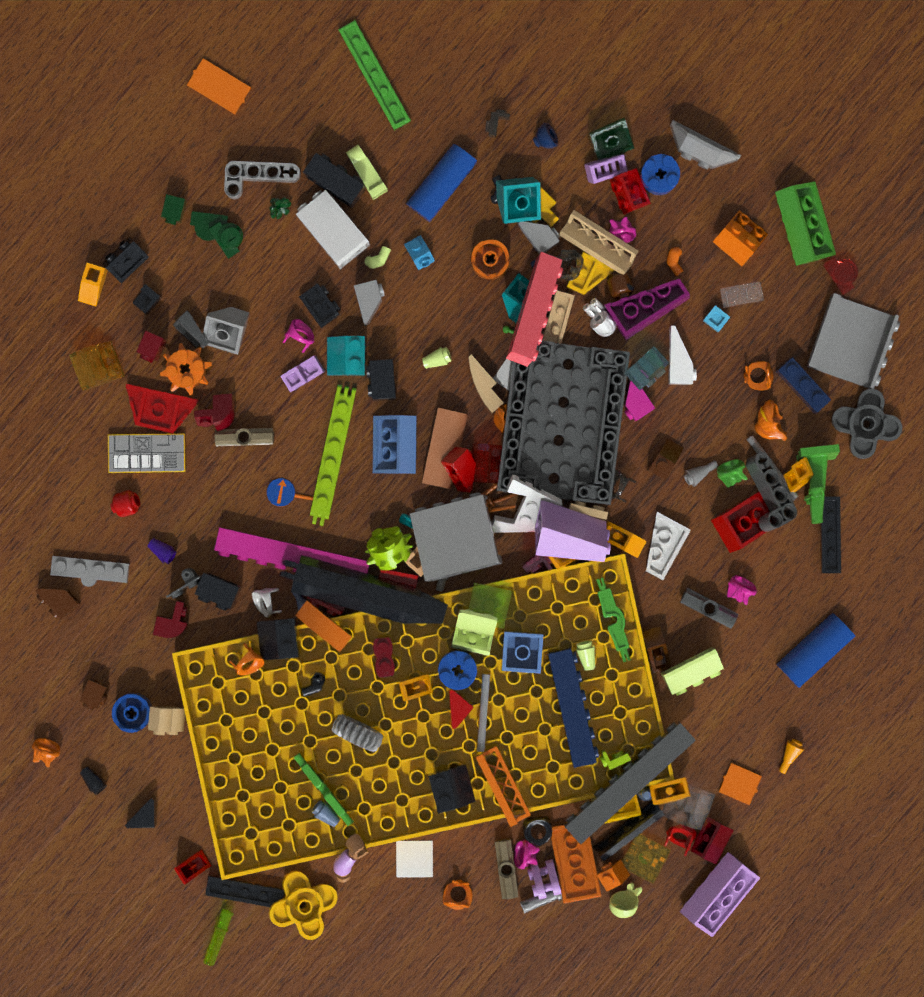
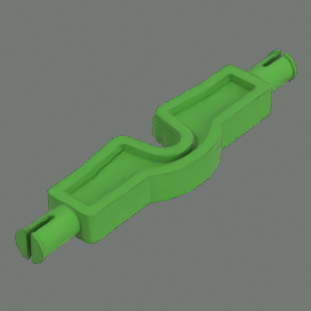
M604 577L600 578L602 586L600 580L596 579L600 590L597 594L604 618L612 616L617 618L616 623L607 627L616 651H620L623 662L630 661L627 650L629 644L624 632V615L616 606L611 589L606 587Z
M300 753L297 754L294 759L313 785L321 791L323 797L337 815L342 818L347 826L354 821L327 785Z

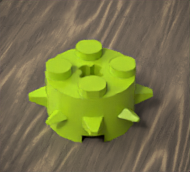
M398 526L374 530L366 546L368 550L365 553L371 555L366 562L367 565L375 564L379 566L380 570H392L397 568L396 564L402 560L406 562L410 557V548H413L412 545L407 544L411 534L403 535Z

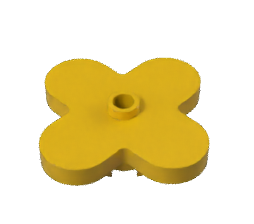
M291 871L286 874L282 882L285 898L274 902L270 906L269 918L278 927H286L295 923L299 934L303 938L314 940L322 934L324 929L321 914L335 906L338 898L337 892L328 884H319L311 887L305 874L300 871ZM305 902V907L300 908V904Z

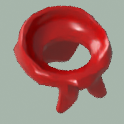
M686 825L672 826L666 831L667 837L664 846H667L670 840L674 844L685 848L684 856H686L697 836V832L694 828ZM676 832L682 833L687 839H676L673 834Z

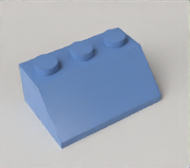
M373 416V473L416 474V416Z

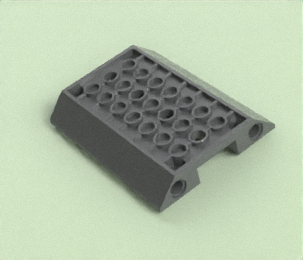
M541 341L540 345L537 344L536 350L539 352L535 362L532 361L528 367L514 361L512 364L497 491L507 492V486L513 474L518 476L519 480L524 483L527 481L538 490L543 489L560 499L611 505L630 352ZM565 359H570L573 362V367L570 370H566L563 367ZM560 397H566L568 400V405L565 408H561L558 405ZM556 435L563 437V443L560 446H556L553 442ZM551 473H556L559 477L558 482L555 484L549 482L548 478Z

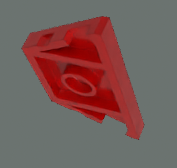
M126 384L134 422L137 426L174 434L199 403L197 399Z

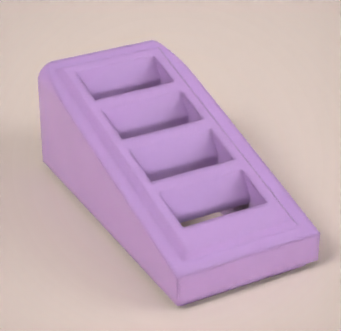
M624 154L584 165L588 182L593 184L628 171ZM615 161H618L620 170L618 171L616 168ZM609 163L611 165L612 172L609 171ZM602 165H603L604 174H602L601 167H600V166H602Z

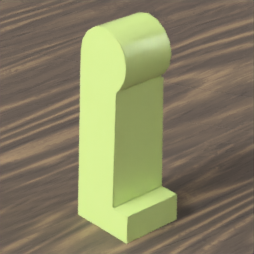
M359 145L346 152L373 200L388 191Z

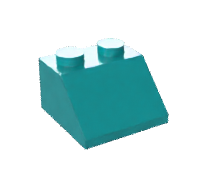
M526 177L496 181L497 202L504 224L541 220L540 182L537 179Z
M365 336L327 337V376H365Z

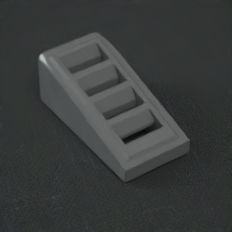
M188 310L173 324L196 349L199 346L203 349L208 344Z

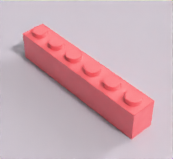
M541 252L536 258L506 359L527 367L532 361L535 362L539 352L536 350L537 344L540 345L544 335L541 331L548 322L546 314L553 305L551 297L557 291L558 284H556V281L563 272L561 267L562 259Z

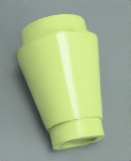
M440 347L423 357L422 361L427 369L448 365L452 358L447 347Z
M592 641L577 643L576 652L584 670L595 669V645H592Z

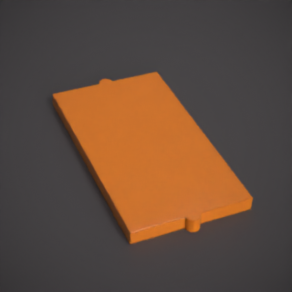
M204 58L197 69L193 70L194 74L187 84L188 87L234 115L242 103H245V98L251 90L250 86Z

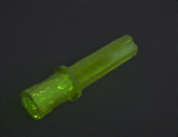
M226 909L221 910L217 925H214L215 931L203 961L204 964L209 966L215 964L225 934L229 931L228 926L234 913Z

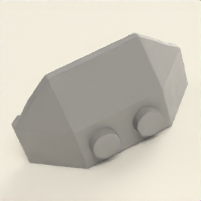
M675 120L670 124L677 150L681 153L680 156L689 161L691 159L697 161V165L706 170L736 162L741 157L740 154Z

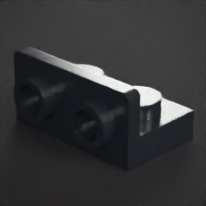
M130 237L122 240L118 245L119 248L114 252H110L102 263L121 284L149 258Z

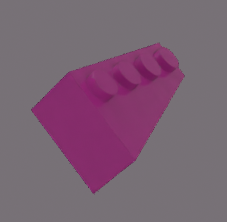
M676 279L656 286V288L605 304L604 307L614 320L624 339L627 340L690 299V294L681 280Z

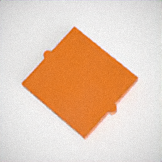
M731 763L726 775L723 776L724 780L718 792L750 805L754 794L758 792L757 787L762 776Z

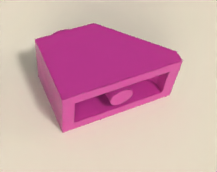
M631 378L629 380L624 405L626 410L624 412L629 420L633 419L636 422L654 410L655 407L636 378Z

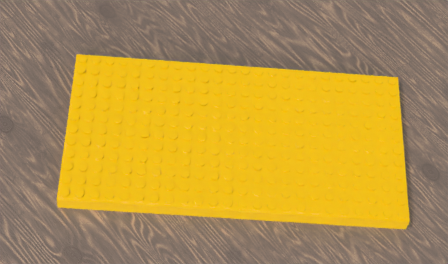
M625 554L606 557L605 562L586 561L560 569H550L432 595V597L448 605L443 624H402L360 611L332 617L330 619L352 635L341 652L336 650L307 625H296L300 656L264 660V665L260 669L248 675H237L236 669L229 661L231 660L235 665L238 664L248 652L243 645L244 643L252 647L260 655L258 634L172 653L221 879H229L341 854L348 849L345 843L354 834H358L363 840L365 847L369 848L505 818L476 759V755L482 753L477 751L482 674H490L485 751L497 746L529 812L595 798L594 793L601 787L605 789L610 784L608 781L615 774L619 776L624 771L622 768L628 763L626 762L610 770L608 766L604 767L600 759V756H602L601 751H606L609 760L613 759L612 755L619 751L627 752L631 761L634 762L638 759L637 755L644 748L648 750L653 745L651 742L660 735L662 737L664 735ZM604 577L606 587L611 589L615 604L624 615V632L629 644L627 650L630 661L623 662L620 651H616L607 627L616 623L617 618L615 616L604 618L597 594L600 590L596 579L600 580L602 586L600 578ZM469 609L476 613L491 614L497 617L498 620L490 654L488 656L465 651L475 660L477 675L469 687L455 690L472 704L474 708L456 729H452L450 688L446 687L439 678V662L448 652L461 650L451 647L460 610ZM504 631L543 634L541 674L501 670ZM389 636L393 643L391 656L395 662V672L393 676L379 678L375 669L377 657L374 654L373 644L375 638ZM592 641V645H595V669L584 670L576 652L577 643ZM571 648L572 652H576L578 663H575L576 671L580 670L582 678L579 686L580 690L584 689L586 701H583L585 709H589L591 720H587L589 728L593 727L595 739H592L593 747L597 746L599 758H596L597 763L576 768L573 767L548 657L550 652ZM253 660L245 663L242 669L249 667ZM457 665L456 668H452V670L455 671V675H458L459 672H463V670H461L460 665ZM316 672L322 673L325 676L322 690L304 697L301 688L311 685L313 675ZM429 674L433 693L403 701L399 681ZM342 714L354 718L380 732L383 735V739L377 751L372 752L361 748L333 733L331 729L338 715ZM495 751L484 756L487 763L496 766L498 757ZM300 753L327 785L354 821L347 826L341 818L339 823L332 827L314 817V814L311 813L313 807L318 801L325 802L326 800L321 791L313 785L294 759L297 754ZM671 763L646 786L674 780ZM466 764L476 802L438 814L428 774ZM497 769L495 774L496 780L505 783L507 777L505 771ZM505 787L503 794L505 798L513 800L515 791L512 788ZM514 804L512 809L514 815L525 813L522 806Z

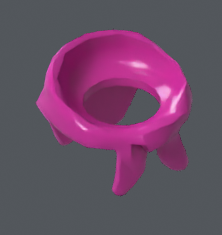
M624 217L621 222L614 221L613 219L610 220L611 227L609 232L626 243L634 240L636 229L632 227L627 217Z
M294 319L285 333L283 343L292 337L306 344L302 351L304 353L310 347V344L314 343V334L303 321ZM297 331L303 332L308 339H304Z
M735 575L728 581L727 597L736 598L738 602L743 601L745 605L748 604V598L751 595L755 596L757 593L755 585L741 576Z
M527 840L517 842L514 851L515 866L519 869H525V867L531 864L537 865L536 855L540 849Z

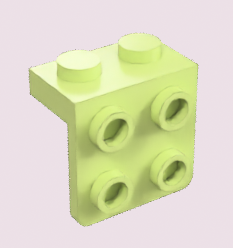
M469 609L460 610L451 647L489 656L498 618L491 614L476 613Z

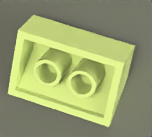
M711 647L662 672L661 675L672 695L676 693L678 696L685 693L687 687L691 685L696 687L704 683L703 679L709 676L714 678L720 675V670L724 668L716 649Z

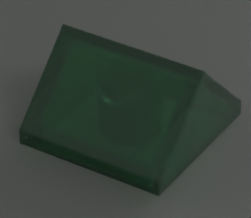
M625 118L594 130L587 136L597 160L620 155L634 149Z

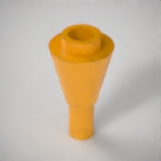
M792 739V741L787 740L784 761L778 770L779 772L786 774L790 764L803 752V744L796 739Z

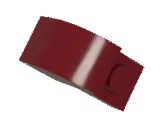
M232 393L213 395V409L194 411L197 426L209 427L214 425L216 431H221L230 426L235 418V401Z
M176 601L173 618L157 616L153 635L173 638L183 633L189 622L181 621L187 614L188 607H185L186 602Z

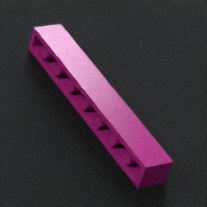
M219 528L214 549L219 551L218 555L229 557L230 554L237 555V559L248 561L251 558L256 560V564L267 566V562L275 564L274 568L286 570L283 560L299 564L302 555L367 574L369 569L366 560L225 528Z

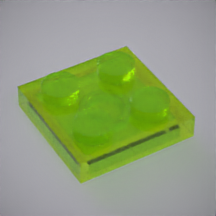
M474 582L469 610L497 617L496 627L504 629L512 591Z

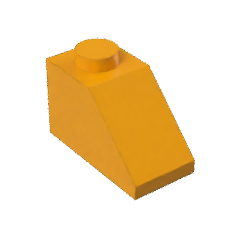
M607 521L606 527L610 530L609 541L607 542L638 558L647 541Z
M686 777L649 786L653 805L675 802L691 796Z

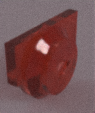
M834 257L823 265L842 295L855 288L852 283L857 279L858 268L853 261L849 259L837 261Z

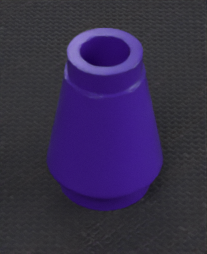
M155 538L147 546L162 563H171L177 554L174 547Z

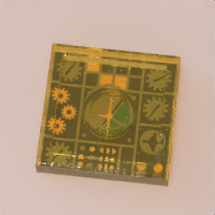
M639 834L632 840L622 862L627 871L654 884L671 849Z

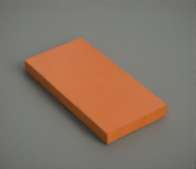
M564 825L552 827L551 840L563 904L601 897L590 837L580 844Z

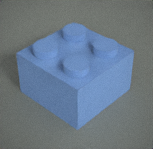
M504 631L501 670L541 674L543 634Z

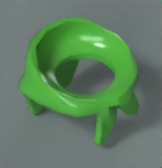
M738 459L727 461L717 468V477L729 488L736 482H741L742 479H748L743 473L746 465L742 460Z

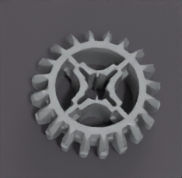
M342 714L338 715L331 729L339 737L372 752L377 751L383 739V735L377 730Z

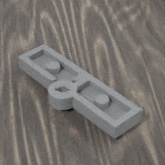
M52 556L50 575L81 578L82 584L87 587L95 585L97 580L128 583L130 564Z

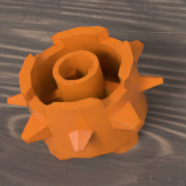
M179 343L177 352H174L172 355H163L167 363L166 369L160 372V376L168 377L172 382L170 391L173 392L181 387L186 389L189 395H193L194 387L200 383L208 385L209 382L206 380L205 374L206 369L212 366V362H205L200 357L202 349L200 346L191 351L186 350L183 343ZM187 364H189L190 366L188 368L191 369L190 372H185L183 374V370L181 369L182 366H187Z

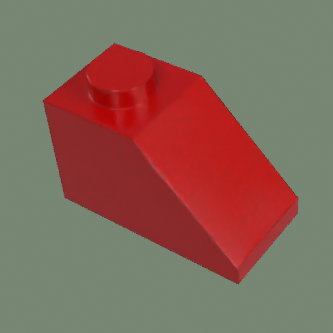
M454 447L442 459L441 463L457 490L470 493L473 489L476 463L470 450Z

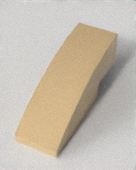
M471 354L468 359L474 385L483 403L493 413L503 404V401L492 390L497 383Z

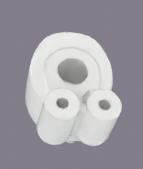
M596 298L592 299L590 304L586 303L583 306V310L592 318L590 327L598 335L608 337L614 333L616 329L614 320Z

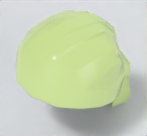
M631 882L627 885V890L614 893L610 897L609 902L611 912L619 918L633 916L638 908V895L642 892V887L635 889L634 883Z

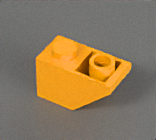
M86 263L81 279L78 301L97 307L108 272L106 268Z

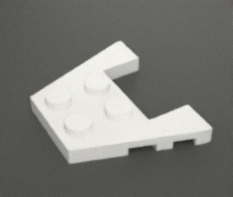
M512 474L507 486V492L523 495L524 497L514 519L494 515L491 521L493 533L535 532L540 502L546 501L562 506V499L543 489L538 490L527 481L524 483L519 480L518 476Z

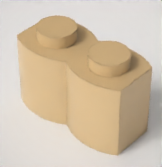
M172 706L150 707L148 730L153 731V734L165 735L166 732L169 735H178V732L184 731V708Z

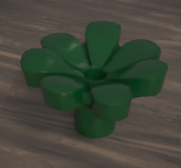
M283 197L281 200L278 198L270 200L272 206H270L269 210L272 219L275 217L280 219L282 213L287 215L290 212L287 208L291 206V202L286 197Z

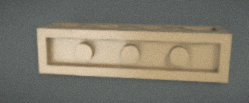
M573 210L568 222L559 234L567 241L623 275L631 267L638 253L637 249ZM574 218L578 220L582 225L576 223L574 221ZM623 250H625V251H627L628 253H630V254H631V257H630L629 255L625 254Z

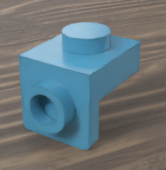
M421 235L404 244L418 270L429 266L435 261Z

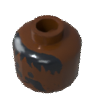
M615 272L609 276L606 284L611 297L619 300L630 297V294L634 291V286L629 274L625 273L623 275Z

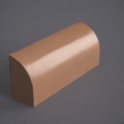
M438 408L422 480L423 484L452 489L453 482L441 461L454 447L461 448L468 417L467 414Z

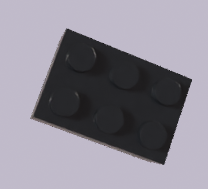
M315 153L303 171L307 179L352 209L365 191L362 179L356 175L351 177L348 175L347 169L340 164H337V166L333 165L331 159L323 153L321 155Z

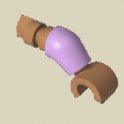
M354 834L347 839L345 845L348 849L343 851L334 861L333 869L337 880L341 883L349 881L350 872L356 860L369 853L358 834Z

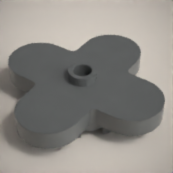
M876 389L863 391L858 397L856 408H838L834 411L831 418L832 425L837 431L851 435L849 449L852 455L859 459L871 457L876 450L878 440L893 441L902 433L901 421L893 415L884 414V397ZM865 420L869 422L868 428L863 426Z

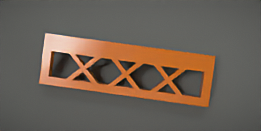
M497 746L476 755V759L510 827L531 816ZM495 751L498 757L496 766L487 763L484 756ZM497 769L505 771L507 775L505 783L496 780L495 774ZM505 787L514 789L515 796L513 800L505 798L503 794ZM514 804L522 806L525 814L515 818L512 812Z

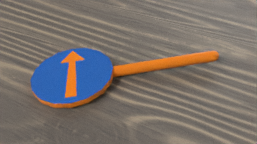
M284 478L273 480L267 488L268 500L278 507L289 505L294 497L312 501L314 498L296 494L293 484Z

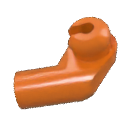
M679 247L669 250L666 261L675 276L683 272V269L678 264L679 256L682 255V250Z

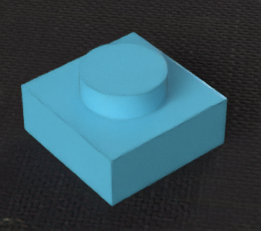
M715 305L703 322L716 332H719L730 316Z

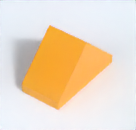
M429 674L399 681L403 701L433 693Z

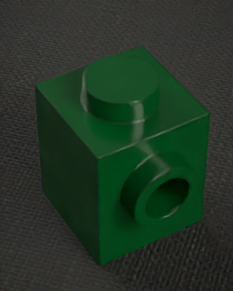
M166 194L161 217L165 219V223L176 225L177 222L182 223L187 203L186 199Z

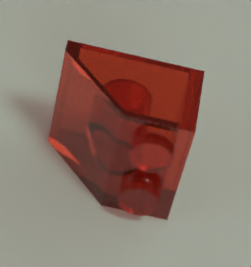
M473 443L472 457L476 463L473 482L491 484L498 482L501 445Z

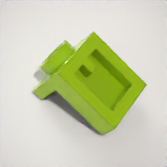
M601 751L602 756H600L602 764L604 767L608 766L610 770L631 761L627 752L619 751L612 755L613 759L609 760L606 751Z

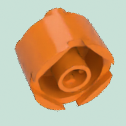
M481 241L473 249L471 265L479 277L494 280L501 277L508 269L510 261L509 252L500 241ZM486 256H494L495 263H486Z

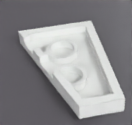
M657 512L646 571L664 580L691 530Z

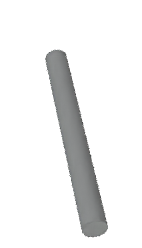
M753 435L747 439L756 453L765 452ZM772 461L791 499L795 500L799 495L796 492L789 491L783 474Z
M482 674L477 741L478 752H485L490 674Z

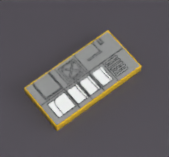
M185 434L108 435V473L186 472Z

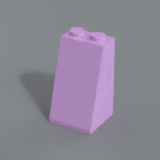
M546 501L540 502L535 524L536 555L605 562L606 554H610L611 544L607 542L609 541L610 530L606 527V521Z

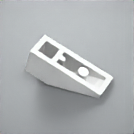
M670 326L668 384L692 385L693 381H696L697 370L693 369V363L676 327Z

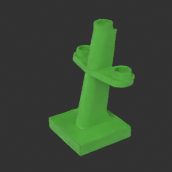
M839 444L800 448L798 455H796L797 462L807 457L814 474L810 479L809 495L804 497L806 504L810 505V521L812 524L823 522L827 461L836 459L840 452Z

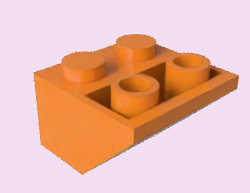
M739 210L714 239L713 243L739 265L743 266L769 234Z

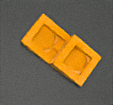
M807 457L792 465V469L783 475L790 492L799 490L814 475Z

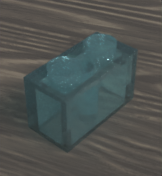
M654 346L624 374L639 390L645 385L649 388L657 381L654 378L655 376L659 379L666 372L664 368L669 362Z

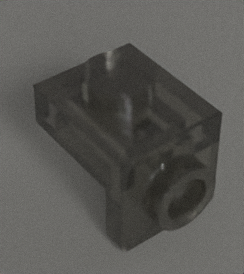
M496 109L495 112H491V119L486 121L485 132H489V137L496 138L498 119L510 120V114L506 110Z

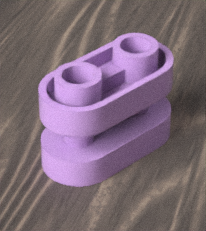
M553 859L545 861L546 867L539 868L537 863V865L531 864V869H527L530 881L534 880L535 885H532L534 897L538 896L539 900L547 898L545 892L553 890L554 896L562 894ZM549 874L551 883L543 885L541 876Z

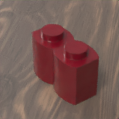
M389 636L375 638L373 650L377 657L375 664L376 673L379 678L393 676L395 662L391 656L393 652L392 640Z

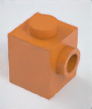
M621 859L614 863H606L601 867L602 871L597 875L606 891L621 885L630 876Z

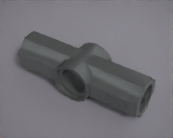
M689 588L685 590L680 600V603L730 629L735 624L739 615ZM707 603L713 604L714 610L712 613L707 614L704 607Z

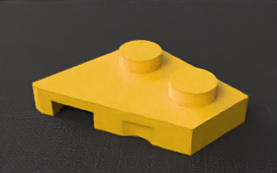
M583 252L567 288L585 295L615 270Z

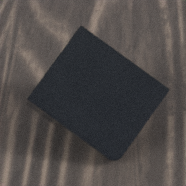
M145 284L140 289L142 292L133 301V304L148 315L162 297Z

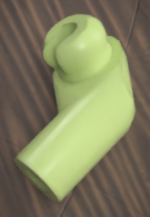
M382 246L379 255L365 258V265L372 269L383 266L391 249Z

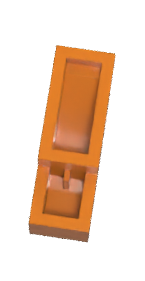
M306 601L295 615L339 652H341L352 637V635L309 601Z

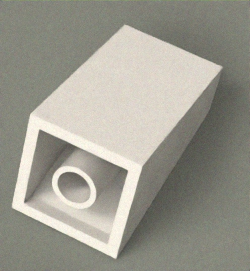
M320 190L313 195V200L308 205L305 202L297 209L298 213L296 215L339 269H342L369 247L370 244L326 190L324 192Z

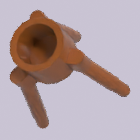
M497 483L481 493V495L487 496L497 488ZM510 493L494 500L491 496H487L488 513L516 508V504L494 506L496 503L515 497L518 494Z

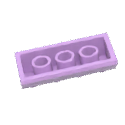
M727 852L715 869L709 873L702 885L696 889V892L689 901L684 904L680 912L695 926L713 937L760 877Z

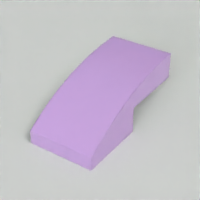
M316 355L280 377L288 390L293 392L324 373L325 370Z

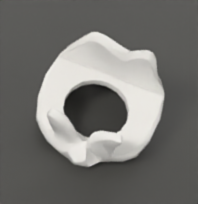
M264 588L252 592L255 606L267 618L272 614L282 612V610L272 611L270 593L278 591V588Z

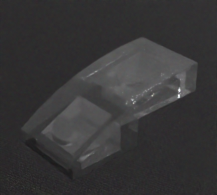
M761 282L720 289L723 308L764 301Z

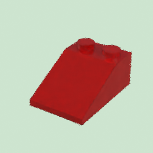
M758 491L713 518L711 522L729 553L744 548L766 533L759 527V519L770 511Z

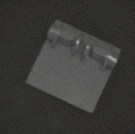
M192 568L184 569L181 576L186 585L166 597L172 596L173 599L185 593L183 589L186 587L191 589L197 586L202 576L198 577Z

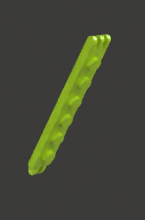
M342 385L337 386L310 516H313L312 524L315 525L317 517L321 518L320 526H324L325 519H329L357 388H353L351 395H348L349 387L345 386L344 393H340Z

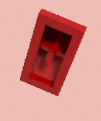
M449 689L452 729H456L472 711L474 706L457 691Z
M200 850L177 864L174 870L185 885L212 865L203 851Z

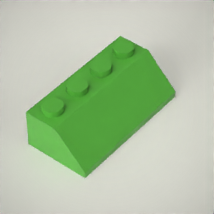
M816 182L793 185L776 191L777 203L781 211L782 221L785 225L796 266L836 255Z

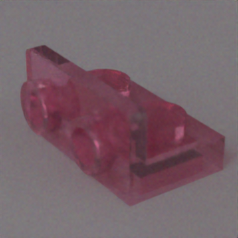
M535 554L521 566L526 572L530 571L533 573L541 567L540 563L543 562L550 571L552 569L550 566L552 562L548 556Z

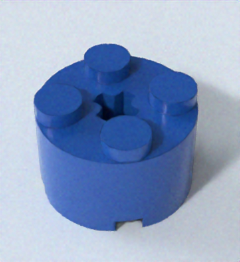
M658 154L650 157L644 163L640 178L647 191L654 195H665L677 185L680 178V168L671 156ZM658 171L665 174L662 179L656 176Z
M450 651L439 662V678L450 689H465L476 678V662L465 651ZM457 665H460L461 670H463V672H459L458 675H455V671L452 670V668H456Z
M128 693L120 697L112 708L114 723L124 732L134 733L142 730L149 723L150 707H152L150 700L140 693ZM132 708H134V711L137 712V714L133 717H131V714L128 713V711Z

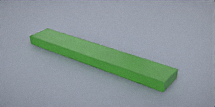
M354 20L338 29L392 128L396 130L411 122L356 21Z

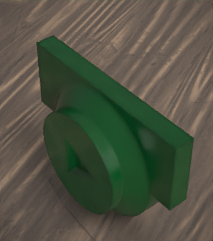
M192 211L190 225L195 226V232L199 238L205 241H212L215 239L208 228L219 221L222 225L227 223L228 216Z
M219 221L208 228L228 259L240 252L237 247L243 241V232L237 224L225 223L222 225Z

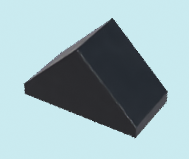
M153 796L129 820L125 827L155 828L157 826L156 798Z

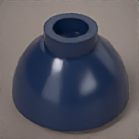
M543 123L538 128L536 136L533 137L535 145L538 148L542 146L548 149L557 147L558 137L550 124Z

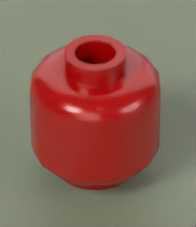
M126 490L115 494L110 506L113 513L124 518L137 513L141 502L136 493Z

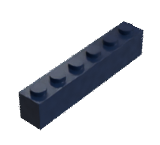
M571 648L550 652L548 657L573 767L597 763L596 758H599L597 746L593 747L592 739H595L593 727L589 728L587 721L591 720L589 709H585L583 701H586L584 689L580 690L579 682H582L580 670L576 671L575 663H578L576 652H572Z

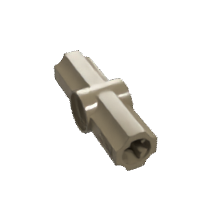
M273 428L215 430V445H274ZM243 432L249 434V440L245 443L240 440V435Z
M511 839L494 841L502 899L519 897ZM503 865H510L512 867L511 872L504 874L501 871Z

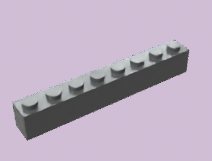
M680 722L670 724L666 728V734L662 737L660 735L651 742L653 745L648 750L644 748L640 751L636 761L628 762L622 768L624 771L619 776L615 774L608 781L610 784L605 789L603 787L598 789L594 793L595 798L590 802L586 800L579 807L581 810L576 815L572 813L566 818L565 828L580 844L696 741Z

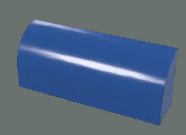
M452 144L406 204L430 223L476 165L477 160L456 144Z
M831 613L776 665L796 687L800 688L846 646L855 635L834 613Z

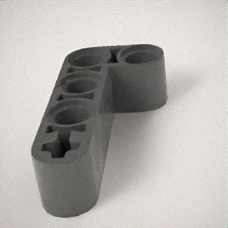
M765 452L749 457L746 461V467L770 511L760 517L759 527L761 530L769 532L795 519L797 509L770 457Z

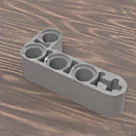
M231 161L225 167L224 190L230 199L235 200L242 196L243 181L295 183L300 179L301 171L293 163ZM231 167H239V173L231 175L229 173ZM257 167L259 169L258 174L250 176L248 173L250 168ZM270 168L278 169V174L275 177L268 176ZM281 168H284V172H290L291 169H294L297 174H294L292 178H290L289 174H283L284 178H281ZM232 185L239 187V191L234 195L229 193V188Z

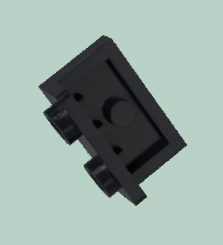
M316 283L299 298L320 328H323L340 316L338 311L341 309L334 300L331 302L328 299L327 295L329 292L325 286H319Z

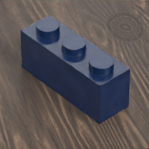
M793 357L775 371L814 414L818 413L831 401Z

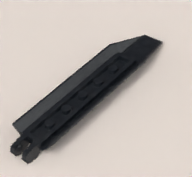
M304 555L301 556L299 564L283 560V565L286 567L297 569L295 575L286 571H280L279 574L283 578L293 580L291 589L293 593L402 624H443L448 605L413 586Z

